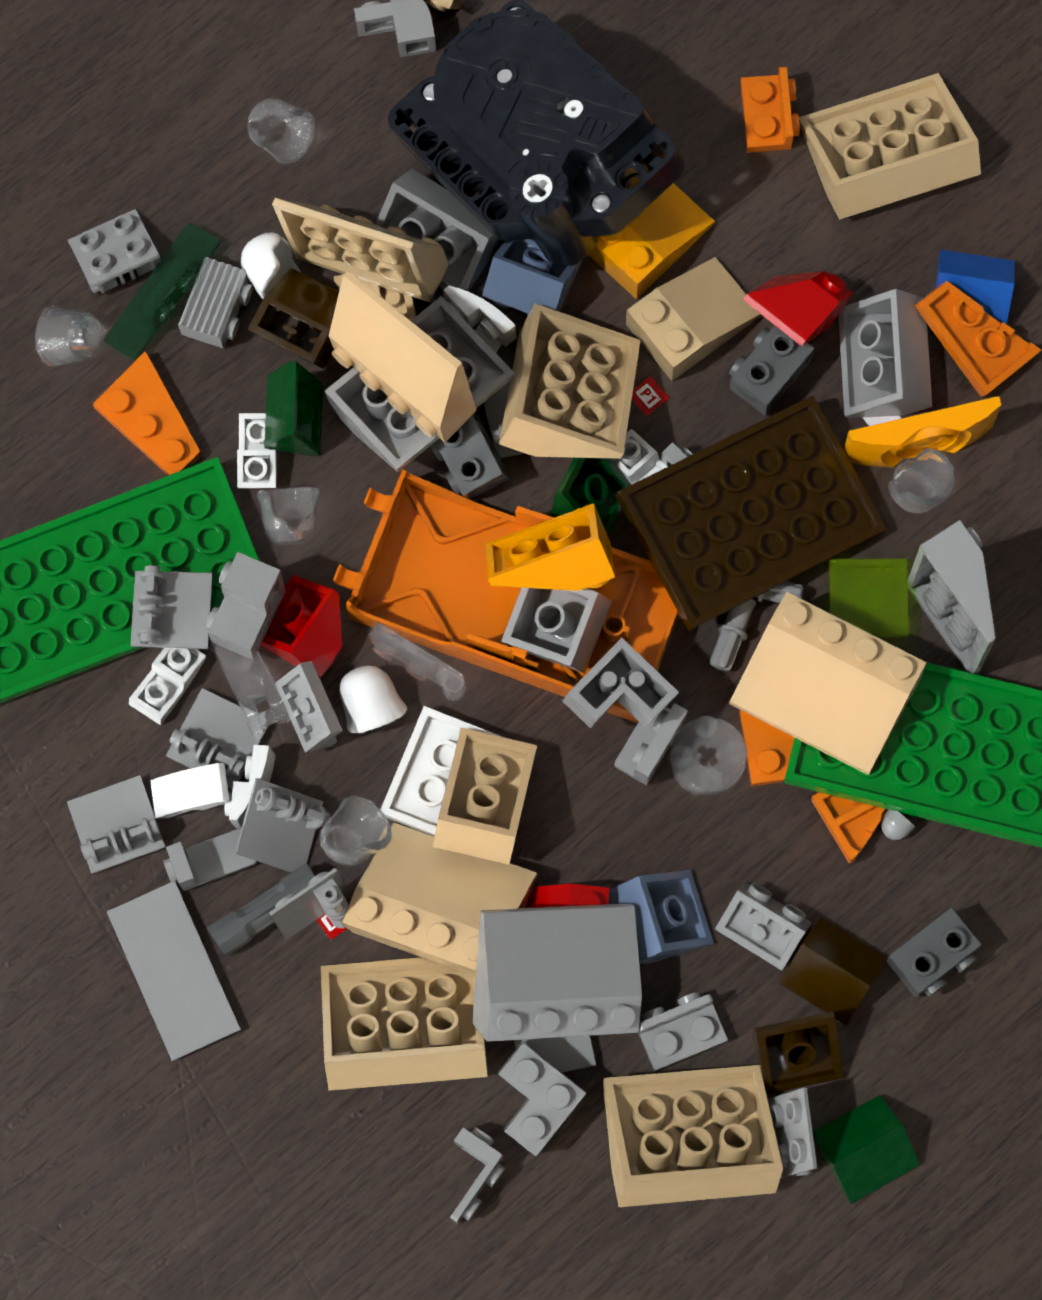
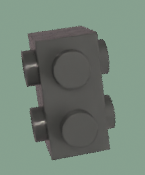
M775 325L771 330L765 327L753 342L755 347L748 358L742 355L729 371V374L732 376L729 389L764 416L768 414L812 361L814 347L809 343L800 346Z
M477 411L446 442L439 438L430 446L439 461L445 460L450 470L446 477L455 494L461 493L462 496L470 500L511 478Z
M951 907L890 954L886 962L915 998L923 992L930 997L947 984L943 977L956 968L961 973L978 960L974 953L980 948L981 943ZM947 940L954 942L956 948L950 947L947 944ZM915 965H922L926 972H920Z

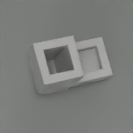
M389 0L390 2L387 3L371 1L359 8H354L359 37L395 31L400 58L436 51L431 14L423 0Z

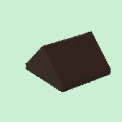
M820 917L802 943L779 984L823 1012L833 1011L835 1019L847 1025L887 958Z
M833 1011L756 1027L752 1036L766 1094L843 1078L836 1020Z

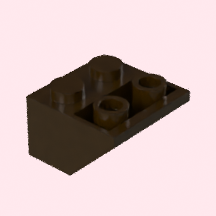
M290 268L264 296L248 330L324 369L334 350L329 338V332L339 292Z

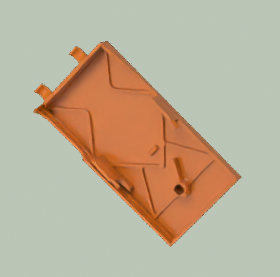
M403 469L392 496L381 494L373 488H369L364 504L373 510L383 513L361 571L354 572L339 564L333 581L338 585L353 590L350 599L346 603L350 620L563 697L621 638L658 672L679 613L651 561L611 547L615 578L610 579L601 587L587 588L602 594L612 602L584 674L528 654L526 650L515 646L511 647L501 642L522 587L491 586L487 577L485 543L554 517L517 506L515 510V517L476 503L410 474ZM618 701L607 711V713L632 722H639Z

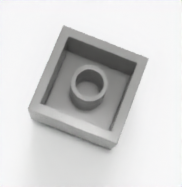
M521 588L501 642L511 647L515 646L526 650L528 654L585 674L612 601L602 594L587 588L580 591Z

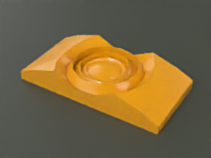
M997 396L848 431L844 452L850 463L893 468L904 458L926 456L938 451L956 453L981 438L993 428L1002 405L1000 397Z

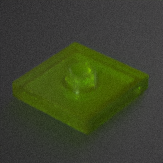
M907 558L829 559L830 614L875 637H908Z

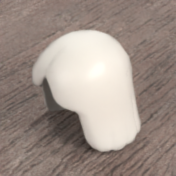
M264 233L254 237L246 244L242 251L241 267L246 270L247 278L251 281L262 299L290 268L301 273L292 259L290 244L277 233Z
M370 665L358 667L347 673L341 680L339 689L340 699L346 715L347 730L351 733H364L368 730L387 725L401 718L407 711V706L398 695L389 675L378 667Z

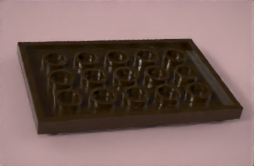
M814 395L619 490L615 494L688 631L883 533L887 529Z

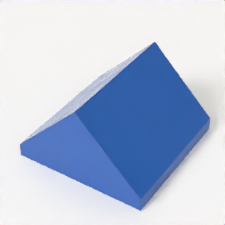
M940 250L934 289L941 283L948 281L984 307V311L1000 323L1004 322L1007 324L1015 284V261Z

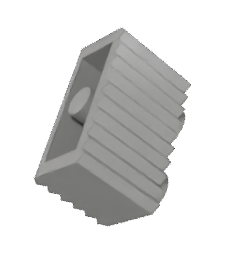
M209 257L204 258L178 324L181 335L223 349L228 339L234 340L240 325V319L236 318L241 305H248L253 292V285L250 284L245 269L233 267L230 264L218 262Z

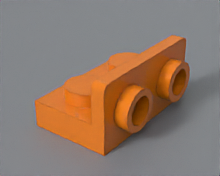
M779 67L778 75L741 78L740 86L747 153L791 150L793 136H799L798 113L791 114L790 101H796V86L794 78L788 79L787 67Z

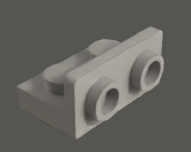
M312 661L300 663L279 679L275 686L306 753L332 747L337 743L335 736L342 731V728Z
M674 703L671 709L665 707L646 728L638 722L617 757L614 766L647 786L685 722L688 710Z
M744 882L737 890L715 930L778 969L783 970L810 927L811 922L805 918L806 914L798 907L788 903L783 905L771 898L772 893L762 885L757 883L750 885Z
M699 991L677 1000L679 1006L665 1012L663 1007H658L641 1015L643 1021L639 1024L638 1034L654 1072L728 1042L710 994L701 997Z

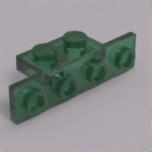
M188 223L104 338L105 344L132 362H135L161 325L172 317L177 303L184 293L192 289L204 258H210L220 245V241L194 224Z

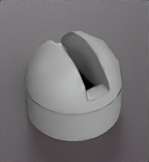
M888 810L881 821L883 833L892 840L905 838L915 828L899 811Z

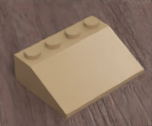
M939 73L799 117V125L822 185L839 220L981 174L978 139Z
M275 198L272 203L296 259L342 274L349 270L360 280L431 303L449 265L443 247L435 240L426 237L420 240L408 236L401 229L392 226L386 229L374 225L370 220L362 216H354L352 218L340 214L339 211L328 205L318 207L305 202Z
M348 270L342 277L329 332V338L334 348L332 355L345 368L348 369L350 366H353L361 373L359 377L371 390L376 392L380 389L387 394V400L395 410L401 414L407 411L416 418L415 424L428 437H433L435 434L443 442H446L476 411L462 362Z
M535 303L519 331L512 369L515 377L510 380L499 445L535 457L621 459L624 453L641 340Z
M786 591L729 704L869 775L916 689L927 662Z
M393 823L356 886L342 923L352 933L476 977L481 910L526 908L538 873L511 863L508 865L432 847L434 836Z
M422 957L321 966L324 1064L329 1091L488 1077L485 1038L472 1024L476 977Z
M760 1065L604 1078L603 1088L611 1169L618 1207L776 1193L783 1172V1166Z

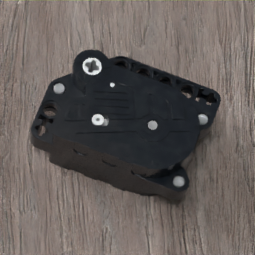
M523 0L510 1L502 7L500 12H491L470 22L466 28L445 46L438 61L435 75L422 80L391 109L388 115V124L402 145L496 238L505 241L534 239L546 259L558 265L572 266L579 264L580 261L588 257L592 250L595 249L598 236L614 235L622 231L670 187L684 170V161L674 142L652 121L644 104L624 85L621 86L598 60L590 57L565 29H561L549 20L546 15L535 11ZM410 126L417 128L414 133L409 128ZM436 145L435 148H433L432 150L428 151L432 146ZM456 168H459L458 171H456L455 173H452V174H451V172H452L453 170H455ZM483 190L480 195L474 197L477 192ZM507 213L505 217L497 220L500 215Z

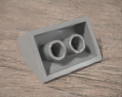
M412 168L392 183L375 224L386 229L390 226L399 228L408 236L420 240L426 237L438 242L443 247L449 263L439 284V287L443 289L452 286L469 292L492 258L500 241L446 188Z
M893 289L849 304L843 308L838 319L844 417L904 416L933 407L927 323L914 306L924 297Z

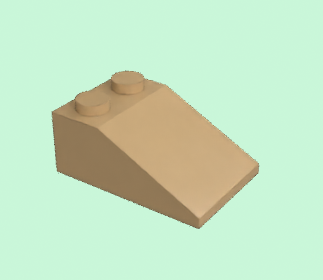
M714 257L657 287L627 309L626 325L636 338L641 340L640 343L670 380L674 381L762 315L743 300L746 295L718 259Z
M461 728L432 847L509 865L537 745Z

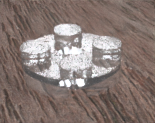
M702 716L681 727L672 740L669 761L673 776L684 789L696 795L705 796V794L725 793L732 789L743 776L746 767L747 747L741 734L730 723L711 716ZM706 747V750L709 747L717 751L715 757L718 762L713 766L710 765V762H708V766L700 764L701 754L698 751Z

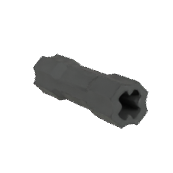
M307 863L282 878L277 885L237 911H231L207 927L225 957L249 943L254 936L275 923L269 912L275 909V905L279 900L290 894L296 895L308 886L309 881L315 875Z

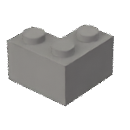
M237 552L233 562L227 561L221 571L219 583L222 584L221 588L224 599L220 608L215 606L210 612L206 628L209 629L208 634L212 643L254 660L286 591L281 570Z
M621 638L568 692L562 702L591 728L618 701L646 728L679 692Z
M523 1041L498 1071V1075L528 1098L505 1126L504 1131L534 1156H537L585 1096L586 1092Z

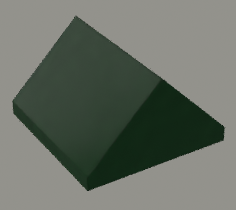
M289 361L267 376L264 449L306 456H321L323 383L297 361Z
M573 458L555 493L550 516L555 518L594 503L608 536L622 509L615 494L619 490L630 486L631 483L610 458Z
M880 1095L813 1132L816 1146L850 1204L920 1165L904 1126Z

